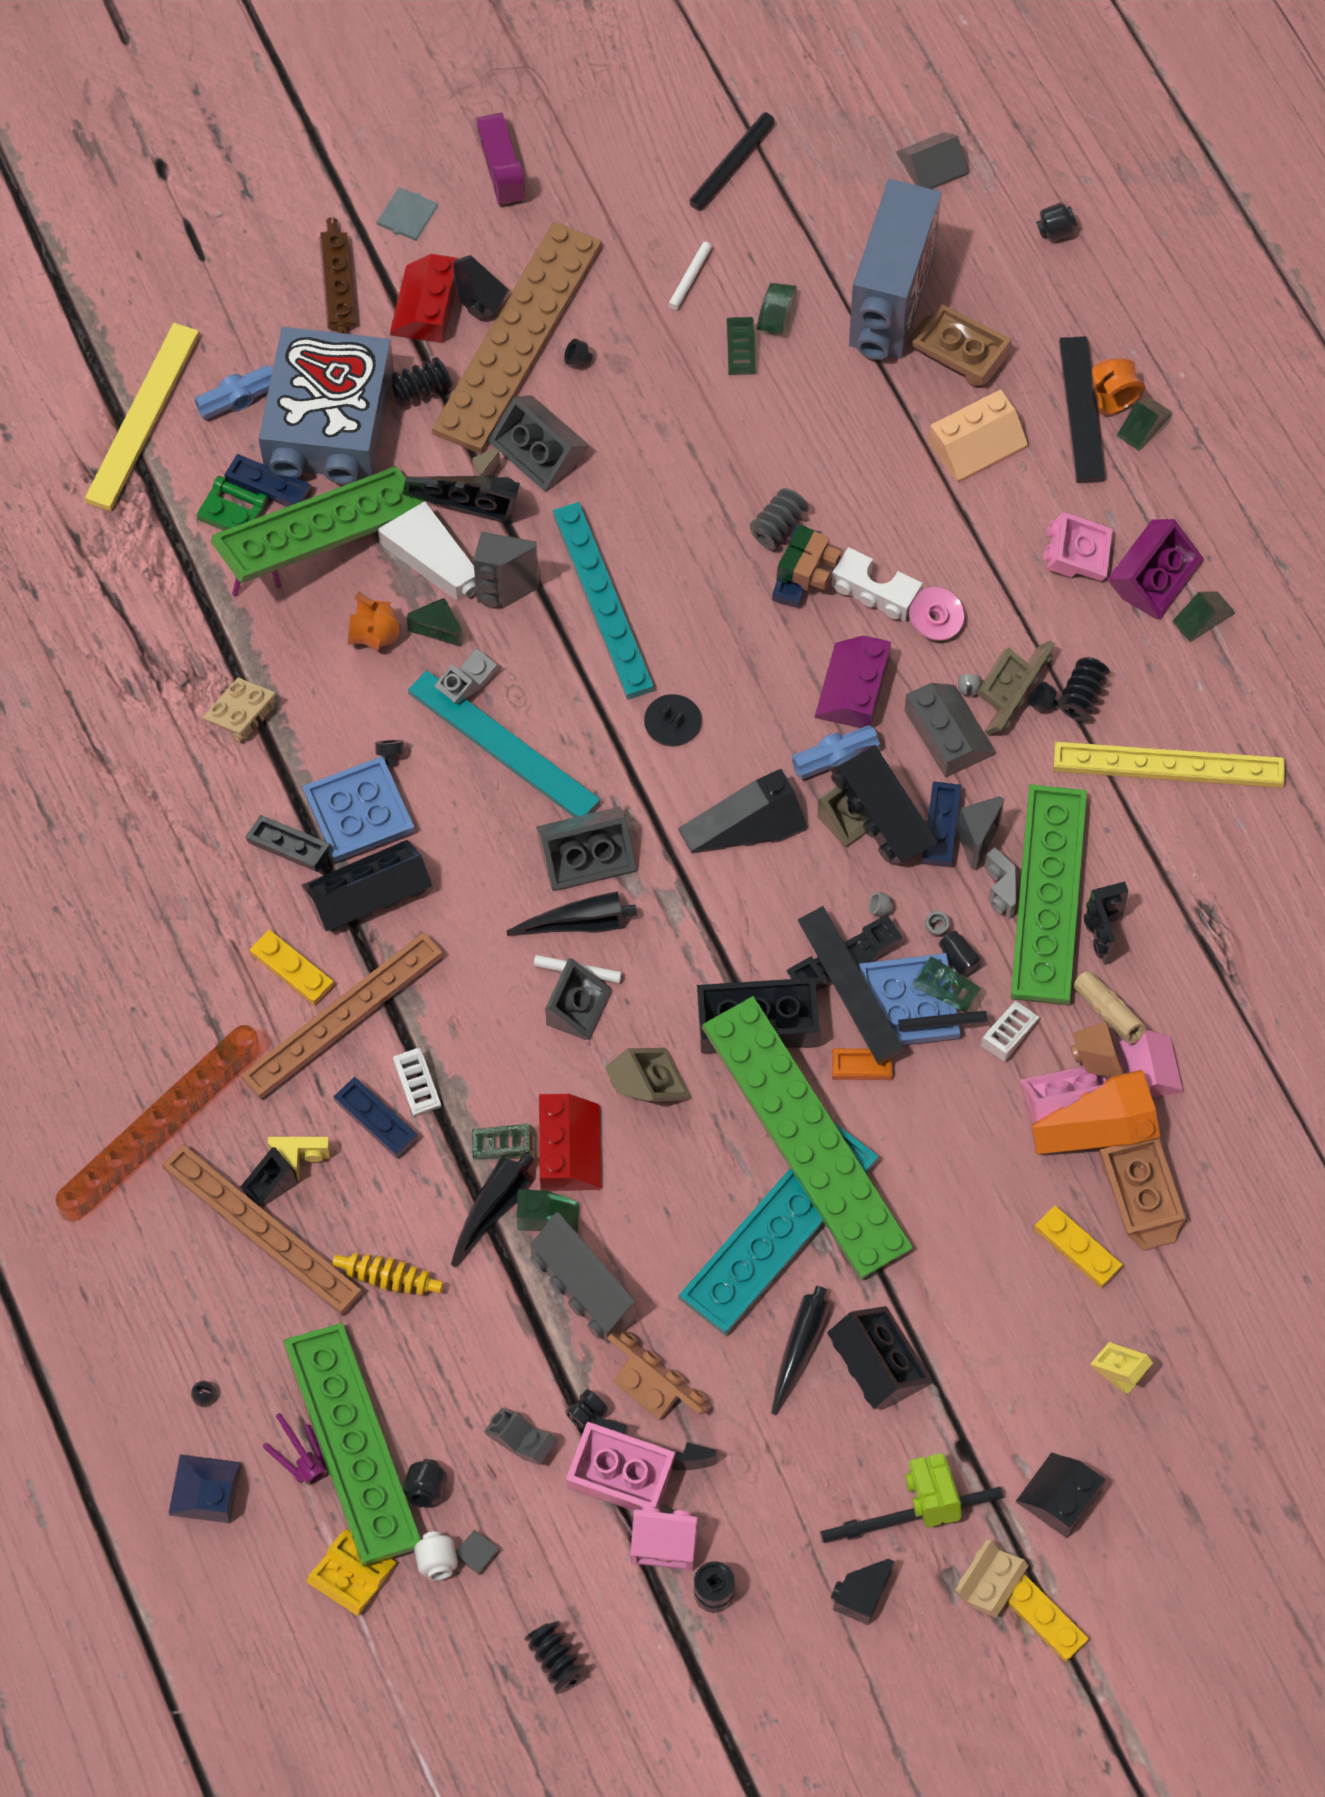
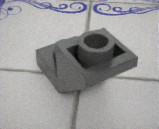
M501 1408L499 1412L493 1415L490 1424L484 1431L488 1437L521 1459L538 1465L543 1462L558 1441L551 1433L533 1428L518 1412Z

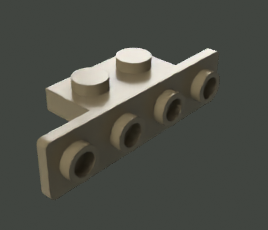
M1051 640L1039 645L1028 663L1010 648L1003 650L977 691L981 698L997 710L985 730L988 735L998 731L1003 732L1009 726L1012 720L1010 715L1013 710H1017L1025 700L1023 696L1025 691L1035 684L1039 677L1037 672L1040 667L1045 666L1052 657L1050 652L1055 643Z

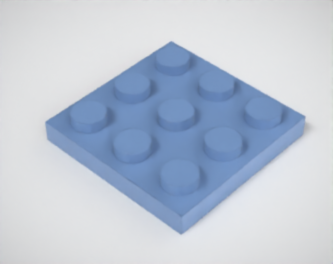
M383 756L302 786L324 841L330 843L333 848L331 857L334 863L415 832L414 825Z
M946 953L859 964L862 976L901 1045L960 1038L959 1025L906 1031L898 1030V1019L957 1013Z

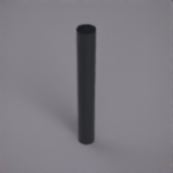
M987 1011L898 1019V1030L906 1031L985 1023L988 1021Z

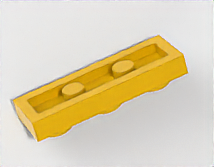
M270 929L249 949L250 954L313 1006L334 987L333 980Z
M1056 1205L1035 1224L1034 1230L1100 1289L1122 1269L1123 1264Z
M1023 1574L1006 1604L1067 1663L1088 1642L1089 1638Z

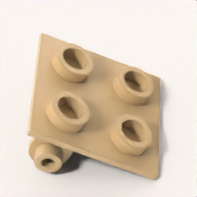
M237 678L216 703L211 706L202 719L234 732L231 736L240 743L248 738L253 728L259 726L257 721L262 722L267 714L275 708L274 703L276 699L274 696L276 693Z

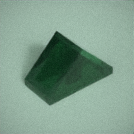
M1151 397L1137 400L1117 433V437L1140 451L1169 419L1172 411Z
M1218 591L1198 592L1173 619V623L1187 640L1192 642L1233 616L1235 611Z
M445 598L407 614L406 621L409 632L461 647L463 643L461 627Z

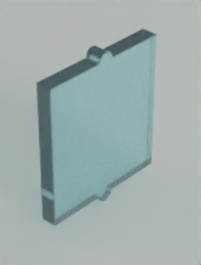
M399 187L377 220V225L393 231L394 235L400 234L416 241L437 209L438 203L422 197L420 193L415 194Z

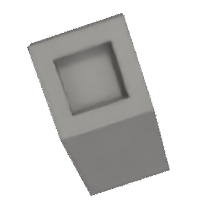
M476 648L459 669L452 664L434 686L457 704L481 690L500 667Z
M994 847L986 854L985 869L992 879L999 881L991 887L989 901L991 907L997 913H1003L1010 919L1014 915L1016 904L1015 865Z

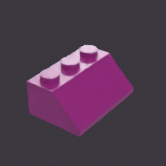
M1152 519L1107 580L1121 599L1151 617L1160 619L1204 558L1175 519Z
M863 635L835 643L815 718L856 728L872 725L890 659L891 641Z

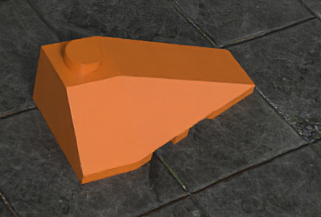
M1138 1070L1113 1076L1104 1081L1105 1085L1095 1091L1082 1094L1080 1096L1081 1099L1066 1108L1060 1107L1033 1123L1031 1129L1035 1152L1037 1154L1129 1145L1159 1138L1157 1113L1144 1072Z

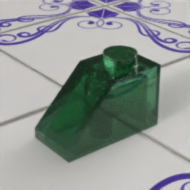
M518 1189L517 1228L520 1231H541L552 1216L558 1212L571 1228L578 1233L580 1203L549 1190Z

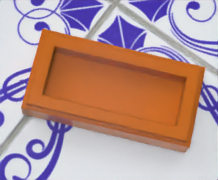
M832 1048V1080H892V1058L878 1065L869 1049Z

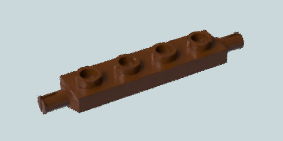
M330 217L326 219L327 232H320L319 237L327 328L337 331V333L348 334L347 331L354 329L356 324L347 232H338L337 219L333 217L332 221Z

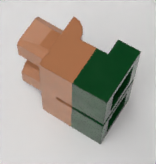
M799 524L778 564L776 580L786 584L788 580L800 584L806 591L809 590L810 586L825 589L831 572L821 569L820 566L823 563L835 568L841 558V551L829 545L830 537Z

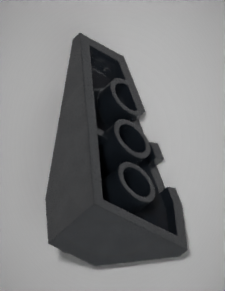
M406 476L402 495L510 524L521 483L515 482L508 477Z
M779 769L751 782L679 827L678 831L691 854L722 850L726 849L727 846L745 844V846H752L756 842L770 840L772 843L782 842L807 830V825L795 791L782 769Z

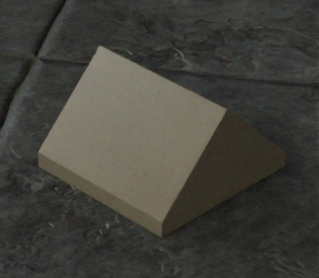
M835 786L818 798L817 817L844 846H847L865 833L863 828L864 822L859 814L854 813L847 803L848 797L844 791Z

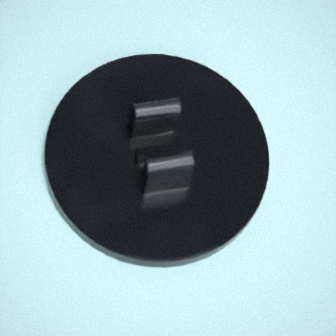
M668 694L655 699L648 706L644 716V725L648 735L655 742L664 746H681L690 742L698 734L701 726V715L696 704L687 697Z

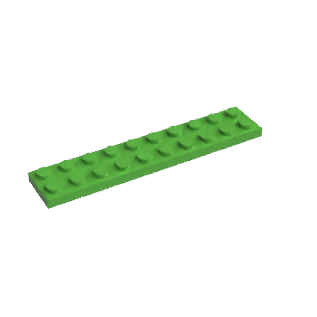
M754 996L702 1025L704 1033L859 1279L867 1277L911 1251L913 1247Z

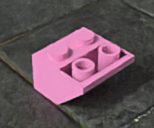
M643 1507L642 1510H634L630 1552L631 1564L693 1571L697 1540V1517L692 1516L690 1512L681 1510L673 1511V1514L661 1513L659 1509L654 1507Z

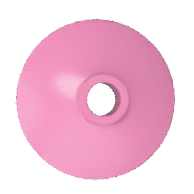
M929 587L916 594L909 607V617L913 627L922 636L931 640L942 641L952 638L959 632L964 622V610L959 599L950 591L940 587ZM930 614L936 615L938 621L933 620Z

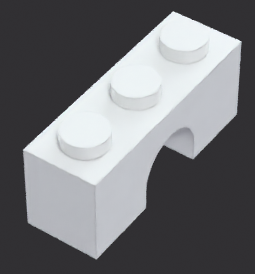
M848 547L832 572L831 587L835 588L842 595H850L858 599L867 607H874L883 611L892 619L906 622L909 618L910 604L917 593L922 590L923 583L897 571L890 582L884 584L876 583L869 578L872 573L873 559Z

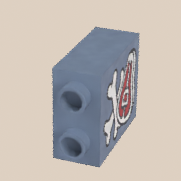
M888 178L853 283L849 346L857 348L865 357L877 360L884 359L887 356L902 358L935 257L941 191Z
M282 327L258 438L263 464L269 466L270 470L276 475L297 478L302 475V472L322 474L328 480L343 485L374 475L392 382L391 377L394 372L391 340L388 338Z

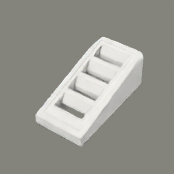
M1015 1001L982 1038L981 1047L1003 1062H1006L1037 1023L1039 1016ZM1017 1011L1029 1020L1025 1023L1014 1016V1013ZM1011 1020L1019 1025L1021 1029L1018 1030L1007 1022ZM1003 1027L1015 1036L1012 1038L1011 1036L1003 1032ZM998 1035L999 1037L1007 1041L1008 1044H1003L995 1037Z
M421 1048L394 1056V1067L413 1117L440 1108L441 1103ZM422 1072V1076L407 1081L406 1077ZM423 1084L427 1085V1087L413 1092L410 1090ZM431 1095V1099L415 1104V1099Z

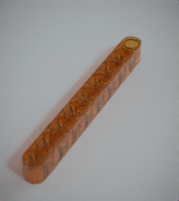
M241 1025L235 1028L58 1191L55 1198L62 1218L69 1222L82 1219L253 1061L260 1051L255 1029L248 1025ZM246 1039L252 1041L248 1046L239 1045L241 1041ZM224 1059L231 1061L226 1066L217 1065L219 1061ZM201 1079L209 1080L205 1086L196 1085ZM179 1099L187 1100V1103L183 1106L174 1105ZM158 1119L166 1120L161 1126L156 1127L152 1125ZM134 1140H144L140 1146L133 1147L130 1145ZM113 1160H122L121 1164L117 1167L108 1166ZM91 1180L100 1181L95 1187L90 1188L86 1186ZM70 1200L78 1201L76 1206L72 1208L64 1207L66 1202Z

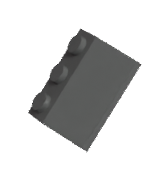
M532 395L514 397L488 439L490 444L498 448L507 459L544 491L550 490L575 469L589 447L583 439Z
M481 531L473 560L477 603H482L487 607L499 606L505 608L539 588L537 542Z
M929 683L906 694L904 711L945 778L996 754L955 685Z
M620 806L536 826L540 849L552 891L636 871L626 816Z

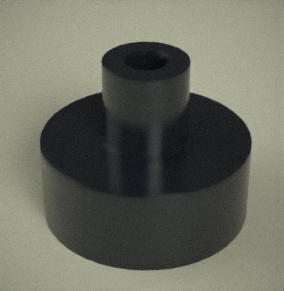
M574 338L565 349L564 362L567 365L579 368L584 362L590 363L593 354L588 352V344Z
M1047 682L1038 684L1031 692L1028 704L1038 712H1042L1047 708L1051 711L1055 710L1058 706V701L1055 700L1056 689Z
M404 741L375 742L376 755H384L386 765H396V755L404 753Z

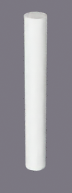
M703 242L668 303L671 309L677 310L712 249L710 243Z
M536 955L534 959L535 967L560 972L563 971L567 963L565 960ZM580 964L599 980L620 984L622 972Z

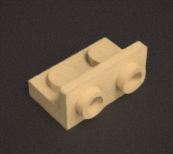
M987 1539L981 1549L977 1551L975 1559L965 1575L961 1577L956 1587V1592L968 1607L997 1618L1028 1568V1564L1024 1559L999 1550L993 1541Z

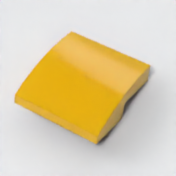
M344 1529L328 1547L326 1556L308 1575L306 1583L358 1616L390 1575L396 1565V1561L388 1558L362 1566L350 1531Z

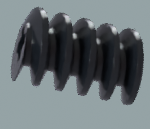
M438 357L432 359V365L428 361H423L422 369L415 364L412 366V373L405 368L402 370V377L397 372L392 373L391 377L392 389L400 407H403L402 398H406L410 404L413 403V394H416L422 400L423 390H426L432 396L434 386L440 392H443L444 382L450 388L453 387L449 372Z
M1084 657L1077 660L1075 669L1072 670L1071 677L1068 679L1062 696L1059 698L1058 706L1060 710L1073 720L1079 722L1089 721V713L1093 712L1095 707L1093 704L1098 702V695L1103 692L1102 686L1107 683L1105 675L1110 673L1109 668L1095 658Z
M560 1621L546 1623L533 1630L524 1639L525 1641H530L528 1644L529 1650L536 1652L535 1660L543 1662L541 1670L544 1673H549L547 1677L548 1682L556 1684L554 1687L556 1694L564 1693L582 1682L584 1677H582L581 1673L587 1667L586 1664L577 1666L574 1664L580 1657V1654H568L574 1646L572 1642L562 1644V1640L567 1636L566 1631L556 1634L555 1630L561 1625Z

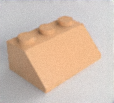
M1001 389L930 425L928 443L957 483L1028 447L1016 410Z

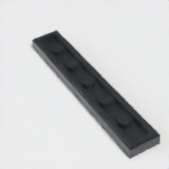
M1087 336L1059 338L1076 483L1104 482L1105 476L1094 390L1092 387Z
M824 906L797 919L877 1064L879 1065L904 1052L900 1041Z

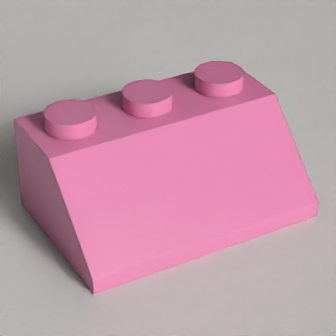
M1084 1066L1022 1079L1021 1086L1032 1124L1060 1107L1066 1108L1081 1099L1080 1096L1082 1094L1095 1091L1105 1085L1104 1081L1111 1077L1088 1073L1085 1071Z
M587 1422L566 1477L567 1487L632 1511L642 1510L643 1507L659 1509L676 1453Z

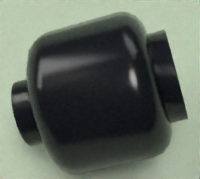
M1062 202L1042 209L1040 212L1041 220L1036 222L1041 237L1047 235L1051 242H1056L1073 235L1074 227L1078 226L1071 205L1066 207Z
M424 1459L423 1461L410 1465L403 1486L404 1494L413 1505L427 1508L438 1503L443 1496L447 1482L446 1471L438 1462L432 1459Z

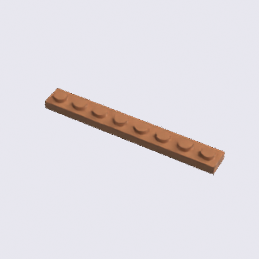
M424 932L244 1071L241 1074V1079L261 1100L443 957L442 951Z
M181 1144L162 1164L163 1170L341 1316L362 1294L360 1288L184 1144Z

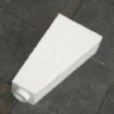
M426 502L421 503L378 528L380 544L456 601L464 597H471L476 593L474 565Z

